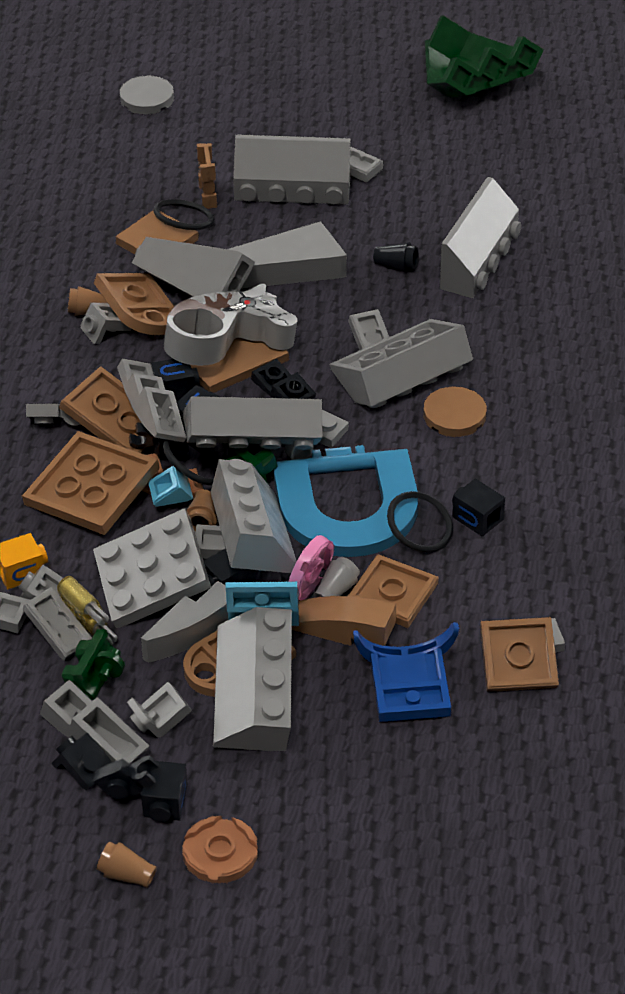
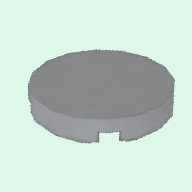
M139 76L130 79L120 89L121 104L123 107L124 105L128 107V110L133 113L155 114L161 112V108L166 106L167 109L174 101L173 86L169 81L156 76Z

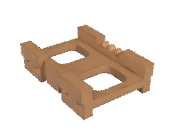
M211 143L197 144V158L200 165L198 173L199 189H203L204 193L202 194V206L207 209L217 208L216 193H213L215 192L214 180H216L215 163L211 164L212 145Z

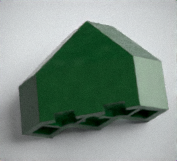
M441 15L430 39L425 40L427 84L448 97L467 96L477 91L533 74L544 49L524 36L518 37L514 46H510L471 33L449 18Z

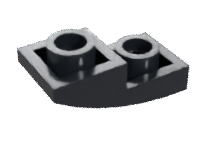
M277 358L252 371L251 380L271 398L313 399L316 396L315 391L298 372L291 375Z

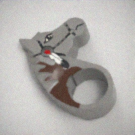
M259 284L245 292L225 291L198 295L180 302L168 314L164 350L171 358L179 362L198 366L211 365L221 361L235 338L262 341L273 349L287 350L294 346L297 317L277 305V296L265 292L266 284Z

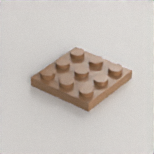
M77 431L22 495L26 506L105 535L160 469L158 459Z

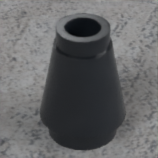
M410 242L375 247L373 260L375 264L408 272L409 269H416L418 266L419 249L417 246L411 245Z

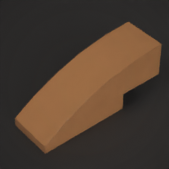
M327 596L298 601L299 626H292V630L349 646L354 641L353 631L358 630L368 641L385 646L396 623V603L355 596Z

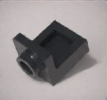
M87 732L78 740L72 735L56 748L60 755L51 764L55 768L62 764L77 783L87 791L95 784L93 782L95 770L113 762Z

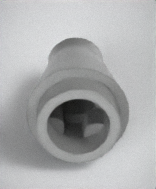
M338 557L336 560L331 561L313 597L342 596L357 584V577L360 574L358 567L345 557Z

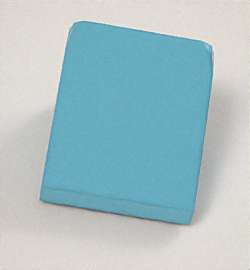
M171 466L148 482L153 504L156 507L187 502L193 499L188 478L174 466Z

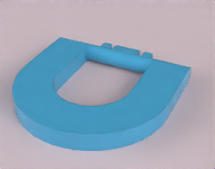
M360 445L355 446V453H352L351 447L325 449V456H321L319 449L312 450V458L276 461L278 467L272 470L277 501L287 531L304 546H307L316 536L322 535L333 542V556L358 557L378 553L399 542L388 525L387 511L391 501L397 495L409 491L417 492L407 449L365 453V447ZM375 468L383 502L375 514L363 520L347 522L332 519L324 515L317 508L309 474ZM418 498L405 499L394 510L395 524L404 537L410 532L416 521Z

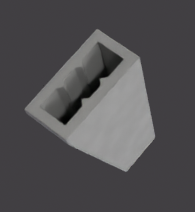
M321 221L228 249L239 251L255 261L242 288L256 287L259 284L270 286L346 277L347 255Z
M145 237L143 243L137 248L132 263L195 297L208 293L240 291L255 261L239 251Z

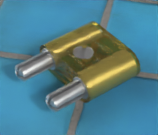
M72 576L64 577L59 582L57 591L74 616L93 636L97 629H106L108 632V642L111 645L113 644L112 640L116 642L117 635L107 627L109 617L103 612L99 601Z

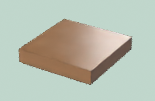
M154 210L116 236V244L133 254L136 253L137 248L143 243L145 237L190 244L199 240L198 231L169 226L155 216ZM160 211V213H161L162 215H164L165 217L177 221L176 219H174V218H172V217H170V216H168V215H166V214H164L163 212Z
M377 554L348 596L396 603V624L409 628L438 585L439 577Z
M551 617L481 621L480 631L487 692L558 688L559 682Z

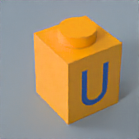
M31 533L0 543V577L7 590L19 586L29 571L35 574L42 565L48 563V556L43 544L37 545Z

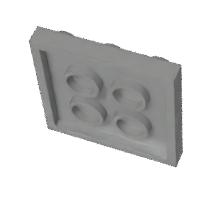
M185 508L93 549L111 621L116 628L124 627L176 604L184 596L191 597L211 588L191 518Z

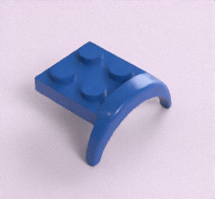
M452 623L444 633L430 641L404 647L375 644L365 639L358 630L353 631L357 650L371 663L379 722L451 716V702L442 655L454 644L459 633L458 623Z

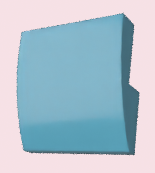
M226 582V603L229 620L255 607L291 609L292 626H299L297 582Z

